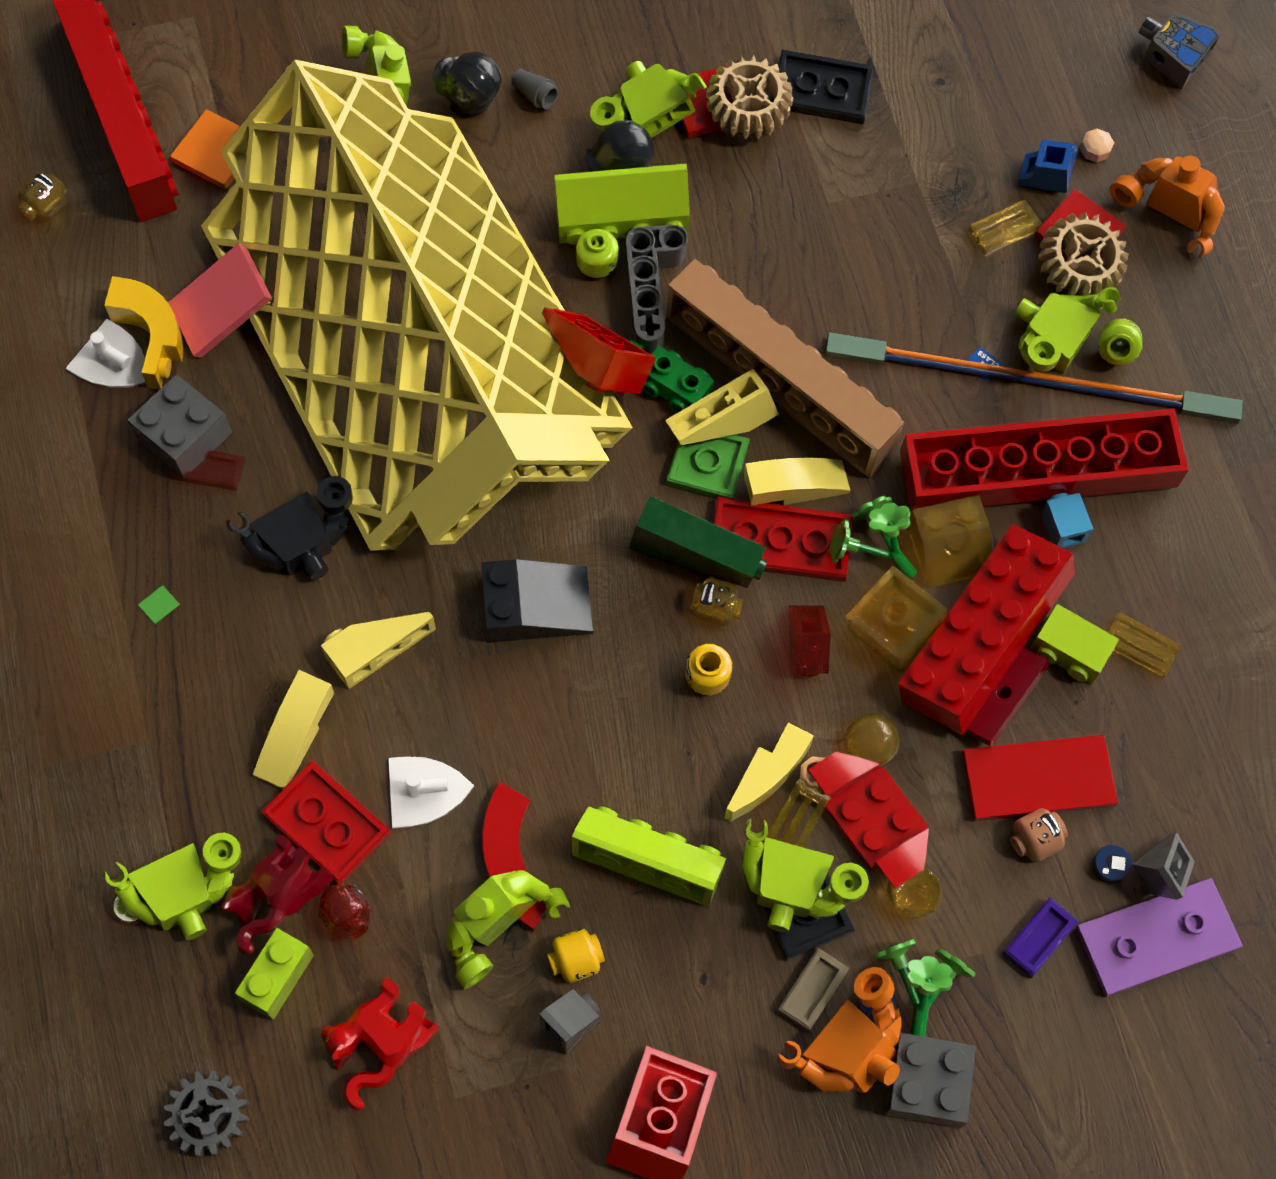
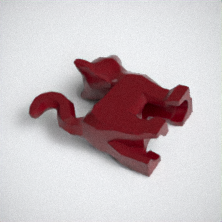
M279 834L275 839L276 848L254 867L244 882L231 886L225 894V902L221 908L225 912H231L240 920L242 929L237 935L236 943L238 950L242 954L251 955L255 951L251 943L253 937L275 930L287 917L297 913L306 903L319 895L334 879L324 867L317 873L313 872L307 866L310 855L301 848L296 849L293 847L291 841L282 834ZM266 901L270 907L268 916L265 919L255 920L261 902Z

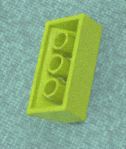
M687 164L555 175V211L559 244L569 243L576 245L579 237L590 229L607 230L616 239L626 238L630 230L643 226L679 225L688 233L690 208Z
M588 806L572 835V856L701 905L710 906L726 858L720 856V851L707 845H700L698 848L687 844L686 839L676 833L666 832L663 835L652 830L651 825L638 819H632L629 822L618 818V814L607 807L598 806L597 809Z

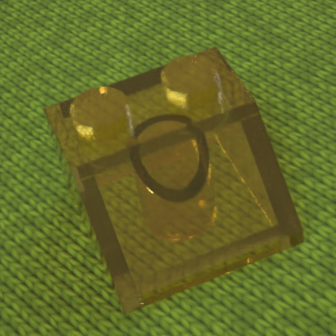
M975 495L912 511L910 516L911 524L908 527V531L927 588L975 577L992 553L990 525L980 496Z

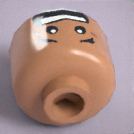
M1041 808L1014 822V836L1010 838L1015 852L1020 857L1025 855L1032 862H1040L1063 850L1068 832L1063 820L1056 812L1050 813L1048 810Z

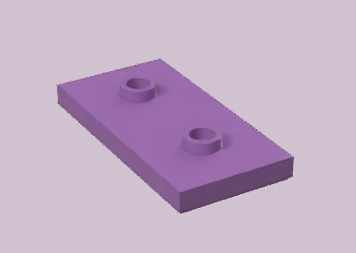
M1212 878L1187 886L1183 898L1178 900L1159 896L1076 927V931L1105 997L1243 947Z

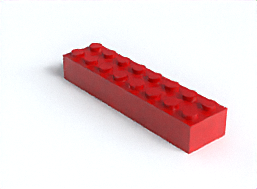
M52 0L140 223L176 211L177 207L173 197L179 196V193L174 183L172 172L167 160L163 156L157 135L152 129L146 108L143 107L135 81L132 80L126 59L121 53L115 32L109 26L111 23L104 6H102L100 0Z
M1175 408L905 434L900 449L910 513L1043 501L1059 493H1067L1068 495L1080 493L1081 497L1176 488L1179 487L1189 471Z

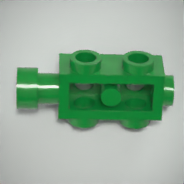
M633 339L630 340V342L644 350L643 345ZM659 345L651 354L656 359L642 389L648 396L656 398L660 395L669 401L668 405L671 410L678 413L712 393L714 380L711 379L705 370L692 367L684 362L678 353L673 350H666Z

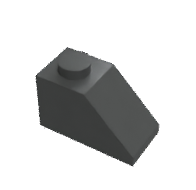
M572 989L539 1014L541 1028L568 1054L599 1024L600 1016L596 1012L600 1008L585 992L580 996Z

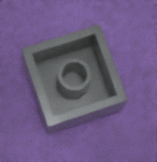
M177 374L127 420L136 439L182 478L188 476L233 433L226 414Z
M900 1033L899 1041L894 1046L897 1051L896 1057L892 1060V1062L899 1065L900 1073L897 1080L893 1084L888 1085L885 1116L961 1129L968 1123L976 1046Z

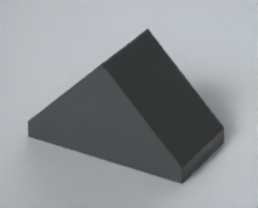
M1175 832L1140 857L1132 866L1150 894L1178 900L1184 896L1195 861L1177 832Z

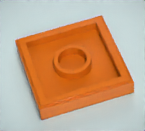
M206 109L170 155L172 163L227 190L235 178L220 151L240 126Z

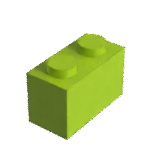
M1056 604L1030 649L1048 659L1049 664L1055 663L1066 669L1068 674L1075 680L1093 684L1119 639L1061 605Z
M276 928L235 994L243 1003L274 1020L314 955L311 949L306 944Z

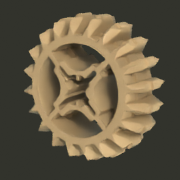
M754 55L750 61H745L740 56L737 63L728 60L726 67L719 66L716 70V75H712L710 78L709 88H707L706 93L708 112H712L713 122H720L721 130L731 128L732 137L737 132H741L745 140L750 133H754L759 139L762 131L771 135L774 127L781 128L784 119H787L789 116L790 106H792L793 102L792 86L790 82H787L786 72L779 73L778 64L769 67L767 58L762 62H756ZM766 91L772 95L773 103L768 100V95L765 94ZM727 92L732 95L731 99L734 100L732 104L725 96Z
M1086 212L1078 218L1072 213L1065 220L1063 218L1057 220L1054 226L1047 230L1045 238L1040 243L1042 251L1039 253L1038 260L1044 262L1041 266V272L1050 273L1047 283L1055 281L1058 284L1056 293L1065 289L1068 291L1067 295H1075L1076 293L1078 295L1099 294L1104 288L1117 286L1121 282L1122 275L1127 270L1125 262L1128 259L1129 253L1122 251L1126 247V241L1117 240L1120 230L1112 232L1109 229L1110 221L1101 224L1099 223V214L1089 220ZM1061 244L1065 247L1063 251L1067 256L1066 262L1064 261L1062 256ZM1102 250L1105 260V268L1102 266L1104 262L1100 258V252Z

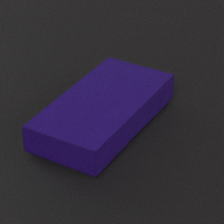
M1049 897L1002 954L1027 976L1032 978L1079 921Z

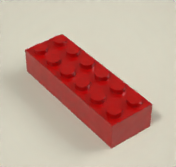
M1012 524L898 682L902 703L954 732L963 735L1074 577V553Z

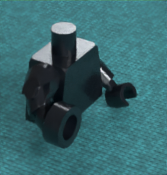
M338 476L327 477L318 485L317 497L320 506L324 509L322 522L307 491L251 524L248 515L243 512H237L243 520L242 527L236 529L230 520L226 521V526L231 532L241 535L240 541L256 562L274 570L284 569L289 575L305 569L311 580H317L329 571L322 557L332 551L331 547L339 542L347 529L348 516L345 517V510L350 507L353 501L351 485L346 479Z

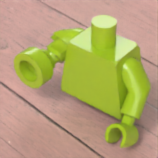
M343 26L341 31L343 57L345 59H358L362 52H369L362 70L363 74L391 79L407 106L411 80L404 48L399 46L391 36L375 30V34L368 36L358 26Z
M635 61L626 69V74L630 80L622 84L620 87L622 92L615 94L613 97L606 96L596 100L591 106L590 116L595 126L601 131L611 123L632 118V121L643 126L653 138L694 113L695 109L689 96L691 99H694L696 97L695 92L702 88L706 89L707 86L698 73L686 75L674 69L665 70L660 64H654L646 69L641 61Z
M1107 287L1099 294L1059 295L1051 293L1041 307L1024 298L1014 314L1029 323L1026 332L1020 337L1019 350L1024 362L1028 363L1036 371L1045 372L1055 368L1064 374L1094 330L1102 313L1100 312L1102 307L1108 314H1113L1117 310L1114 301L1121 300L1118 290L1115 287Z
M751 819L747 820L746 835L750 840H747L745 843L743 870L750 891L758 895L757 904L771 908L767 925L769 928L780 932H789L793 915L808 918V916L814 918L829 917L837 914L838 911L845 907L842 903L856 902L866 893L869 884L868 875L858 864L844 863L838 866L831 876L830 885L822 890L821 887L832 865L834 856L767 838L768 825L765 820L763 830L760 833H754L750 830Z
M216 833L210 836L203 847V857L208 866L207 876L205 877L203 876L194 843L129 874L122 864L115 862L120 869V875L116 879H110L103 870L102 877L109 885L116 887L115 893L129 914L148 925L159 924L164 931L179 925L185 939L192 940L207 931L200 914L211 909L212 904L219 902L232 886L234 873L230 874V871L240 862L241 847L238 840L231 834Z
M512 871L488 878L453 911L455 916L451 919L445 939L448 951H451V955L456 958L454 960L457 967L455 978L464 990L471 988L481 981L494 967L485 954H475L471 950L474 939L489 946L537 901L543 900L550 916L559 918L561 915L557 906L565 905L568 908L570 907L561 888L549 889L547 884L526 871Z

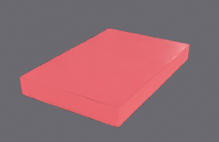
M238 243L170 300L168 304L172 308L193 356L202 358L270 302L272 297L246 246Z

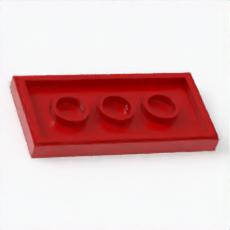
M717 497L714 524L765 546L766 549L762 559L768 562L764 572L846 582L850 551H846L843 558H840L837 563H832L830 561L829 545L833 539L835 527L840 525L842 520L849 521L851 537L852 514L769 503L751 506L750 501Z
M1105 735L964 749L962 752L974 822L1022 817L1041 808L1048 810L1050 813L1116 807L1118 804Z

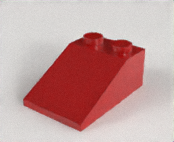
M544 307L542 311L543 317L575 374L587 380L586 386L599 393H605V390H609L620 396H625L626 392L641 393L655 362V356L585 314Z
M646 1046L605 1163L648 1179H683L691 1161L717 1072Z

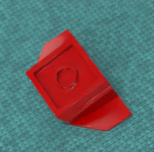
M835 752L808 769L810 775L825 794L822 800L825 812L867 869L876 871L880 868L894 889L924 870L929 831L928 825L885 768L880 767L879 763Z

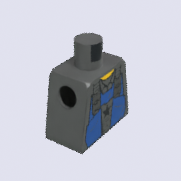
M1179 12L1173 13L1164 25L1147 17L1138 31L1140 35L1151 41L1145 55L1146 61L1180 89L1184 88L1212 53L1222 32Z

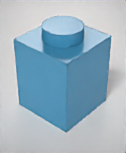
M1059 493L1050 497L1040 514L1050 542L1061 548L1086 543L1094 530L1080 493L1072 495Z

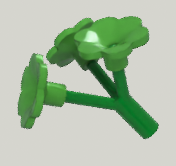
M885 496L863 504L858 508V511L851 515L853 520L862 521L869 518L870 530L875 533H881L889 550L861 544L859 539L850 537L849 521L842 520L840 525L835 527L833 539L829 545L830 561L837 563L840 558H843L846 551L856 553L859 550L890 559L907 580L911 579L916 575L917 570L901 552L897 540L899 530L906 529L911 524L909 518L910 509L907 506H897L895 503H892L891 497Z
M911 939L873 955L874 961L878 959L891 960L895 972L899 971L914 1007L910 1034L925 1037L929 1008L941 991H948L951 988L952 981L956 975H963L970 979L974 978L976 973L968 968L960 959L941 948L936 949L934 954L943 963H939L932 956H924L921 960H911L908 963L904 954L911 946L915 945V940ZM914 987L919 988L921 992L920 1001Z

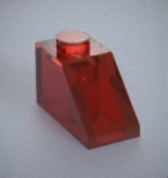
M789 605L790 659L793 673H799L807 677L817 676L819 673L829 674L831 633L824 605Z

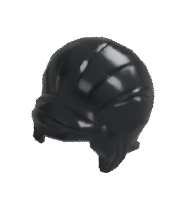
M481 52L464 53L460 57L456 56L454 59L444 57L438 61L432 75L437 93L451 102L450 109L454 113L458 112L468 115H477L486 111L498 93L502 80L501 71L497 63L491 57Z
M631 120L616 121L603 130L592 149H587V155L584 157V160L590 172L649 167L654 156L653 139L648 131L637 122Z

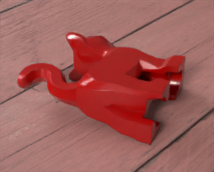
M388 977L382 981L380 985L381 993L376 998L357 1007L346 1022L335 1026L328 1025L321 1032L325 1048L332 1056L331 1059L335 1060L334 1067L337 1070L341 1069L351 1058L359 1042H363L381 1063L377 1073L360 1072L350 1077L344 1085L343 1098L346 1104L353 1110L359 1111L365 1106L363 1100L358 1095L360 1088H381L391 1081L396 1070L411 1055L423 1049L439 1032V1026L426 1017L424 1018L426 1011L415 1001L407 1007L408 1015L400 1023H397L388 1014L400 995L398 993L400 988Z

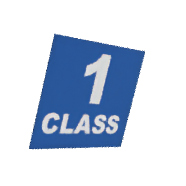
M981 346L967 360L997 366L1003 365L1001 361ZM980 376L986 381H988L991 378L986 376Z

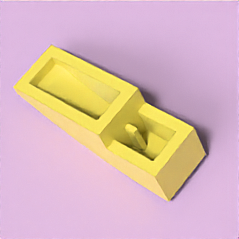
M786 458L745 464L744 479L751 506L782 500L783 505L850 493L842 460Z
M301 670L297 672L268 733L253 773L254 777L282 790L292 781L319 730L318 723L334 695L330 683Z
M788 723L772 753L759 747L726 809L724 819L731 822L753 810L777 791L801 763L811 746L814 735Z

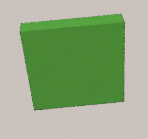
M730 435L681 445L678 442L666 485L715 499L717 497L733 499L750 439L738 435Z

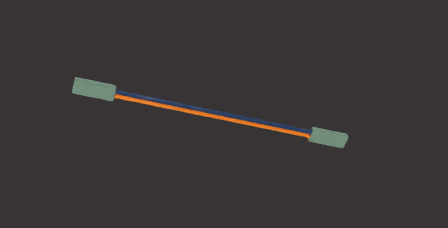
M829 332L826 356L878 365H883L884 361H895L1180 409V414L1236 424H1239L1241 421L1243 400L1190 391H1184L1182 395H1173L893 349L886 346L887 342Z

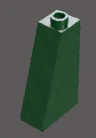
M649 496L629 545V549L745 588H748L753 578L760 580L768 562L762 559L766 549L765 546L652 496Z

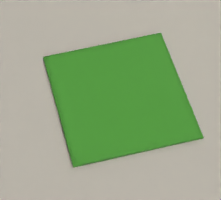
M163 585L138 604L155 624L180 605Z

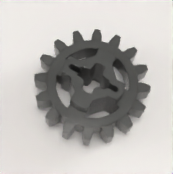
M211 1070L208 1079H205L202 1073L197 1071L194 1077L195 1082L190 1083L183 1078L180 1081L184 1089L181 1092L170 1091V1095L175 1099L174 1104L164 1105V1110L172 1114V1118L164 1121V1126L175 1128V1131L169 1137L171 1141L175 1143L183 1139L180 1148L182 1151L187 1153L195 1146V1155L202 1158L205 1150L209 1148V1151L215 1157L219 1156L220 1145L223 1144L230 1150L233 1148L230 1140L233 1135L241 1138L244 1136V1133L238 1126L240 1123L249 1122L250 1118L242 1114L241 1110L250 1105L246 1099H238L244 1091L240 1085L230 1089L233 1081L230 1076L226 1075L219 1081L218 1073ZM210 1088L224 1092L229 1099H214ZM193 1095L194 1099L189 1107L183 1110L185 1103ZM208 1105L215 1112L209 1114L210 1121L205 1122L199 1115L205 1112L204 1107ZM227 1118H231L226 1129L220 1134V1128ZM185 1128H199L203 1139L191 1137Z

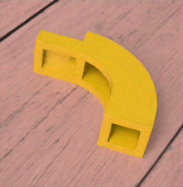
M112 276L104 305L112 322L135 325L143 328L150 334V342L141 373L148 388L160 390L164 378H169L171 361L182 362L183 338L175 315L164 297L150 286L136 280Z

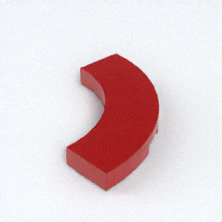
M499 782L491 797L484 819L483 851L489 878L494 875L518 870L528 872L520 850V830L531 800L502 782ZM537 901L518 918L523 925L533 932L548 911L544 901Z

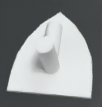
M106 319L99 329L91 334L89 341L66 367L67 371L80 379L98 386L130 388L146 384L141 373L145 361L142 349L128 332L109 319Z
M425 757L388 758L392 829L428 824L447 815L463 802L474 788V785L459 771L443 762Z

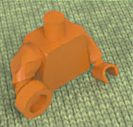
M1179 156L1173 160L1170 158H1154L1140 164L1143 167L1137 169L1136 174L1119 175L1111 184L1109 191L1112 198L1123 207L1132 208L1144 196L1143 186L1157 181L1147 201V205L1197 233L1201 232L1200 237L1188 243V253L1196 251L1199 244L1202 248L1199 258L1212 251L1213 241L1210 236L1211 234L1214 235L1217 230L1225 205L1217 190V177L1213 173L1201 168L1197 157L1185 156L1182 158Z
M878 967L868 968L862 971L854 982V992L863 1005L872 1008L875 1024L852 1002L847 1000L804 1052L803 1056L806 1060L800 1057L801 1049L797 1043L786 1041L784 1044L785 1048L792 1051L795 1058L788 1060L783 1055L778 1054L777 1060L779 1065L785 1069L796 1067L799 1070L798 1074L821 1091L827 1093L849 1092L850 1090L865 1093L868 1092L877 1079L885 1085L893 1084L900 1073L899 1065L892 1062V1060L896 1057L897 1053L894 1046L899 1041L901 1016L899 1008L896 1011L894 1009L891 998L895 988L887 972Z

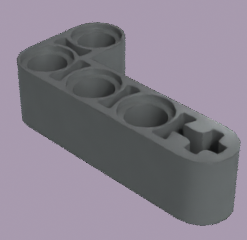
M679 225L636 227L626 235L625 261L633 338L636 342L643 345L644 350L650 354L654 352L658 345L662 348L664 345L665 322L659 268L679 266L684 263L687 256L688 234ZM675 244V245H677L678 247L673 248V247H669V246H667V245ZM641 246L646 249L637 250L635 247ZM639 275H646V276H648L649 278L641 279V278H639V277H637V276H639ZM650 304L652 305V307L643 308L640 305ZM651 326L652 336H647L646 327Z

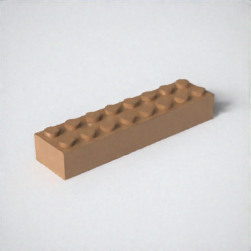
M694 259L668 285L666 318L739 376L754 369L768 388L775 405L870 479L894 454L904 426V421L901 420L900 415L894 409L879 403L867 388L859 387L852 382L840 367L829 364L822 358L816 348L810 345L806 346L797 339L789 327L779 325L770 318L768 312L762 306L754 305L747 300L739 288L724 282L712 267L703 265Z

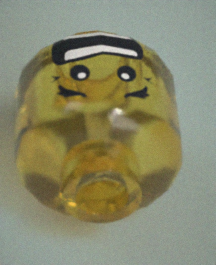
M36 173L17 191V196L21 203L18 208L31 221L37 218L40 221L48 222L67 205L65 194L68 191L65 185L53 174Z
M709 577L703 584L697 583L690 609L695 611L697 620L719 627H727L732 618L739 619L744 599L738 597L739 589L736 584Z

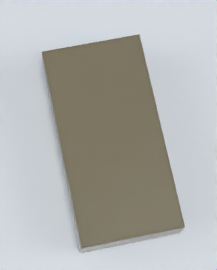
M817 948L777 1012L809 1032L848 972L849 967L820 948Z

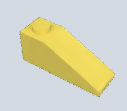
M751 369L665 421L679 443L686 445L749 432L779 414L768 388L755 370Z
M430 612L350 625L344 630L338 629L329 634L321 647L327 661L348 689H350L436 630L434 617Z

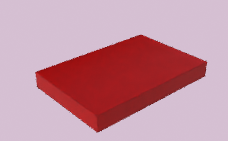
M313 760L261 811V814L295 846L306 851L310 855V859L318 867H324L334 877L333 880L340 887L391 835V830Z

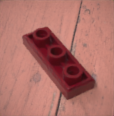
M1023 648L964 733L993 747L1049 667L1048 659Z

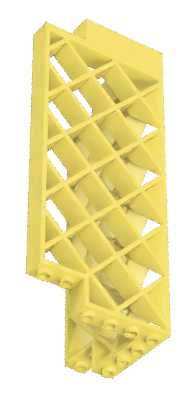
M294 59L220 151L236 180V184L229 189L227 195L211 211V214L201 227L218 260L238 243L246 246L264 283L267 252L278 253L273 304L268 302L249 319L331 476L342 477L351 485L353 501L348 509L370 551L395 550L418 526L422 529L430 545L455 544L518 482L588 481L609 462L603 448H612L633 427L611 391L605 390V393L596 392L586 386L587 380L575 374L542 315L544 307L565 310L454 119L408 109L391 79ZM292 107L291 126L278 125ZM279 134H290L285 186L274 185ZM319 137L332 138L326 191L314 190ZM273 192L284 194L279 246L268 244ZM313 197L326 198L320 251L308 250ZM355 202L369 204L363 257L350 256ZM241 220L239 240H237L232 229ZM308 257L319 259L314 311L302 309ZM349 263L362 265L357 317L344 316ZM392 269L406 271L401 324L386 322ZM301 318L314 319L309 369H305L298 355ZM343 324L356 326L351 377L338 375ZM385 331L400 333L395 385L380 383ZM429 338L445 341L440 394L424 391ZM336 385L350 387L345 436L340 435L333 422ZM379 393L393 395L388 445L374 443ZM422 401L439 404L433 455L417 452ZM467 411L484 412L486 418L465 438ZM372 454L387 457L382 505L375 502L369 490ZM416 463L431 466L433 471L413 490Z

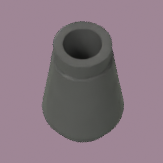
M518 69L512 77V85L536 108L549 109L557 101L559 88L555 85L554 80L525 71L524 69Z

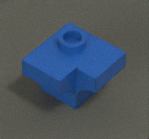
M1042 139L1038 151L1025 154L1019 176V186L1067 193L1077 155V146H1074L1072 143Z

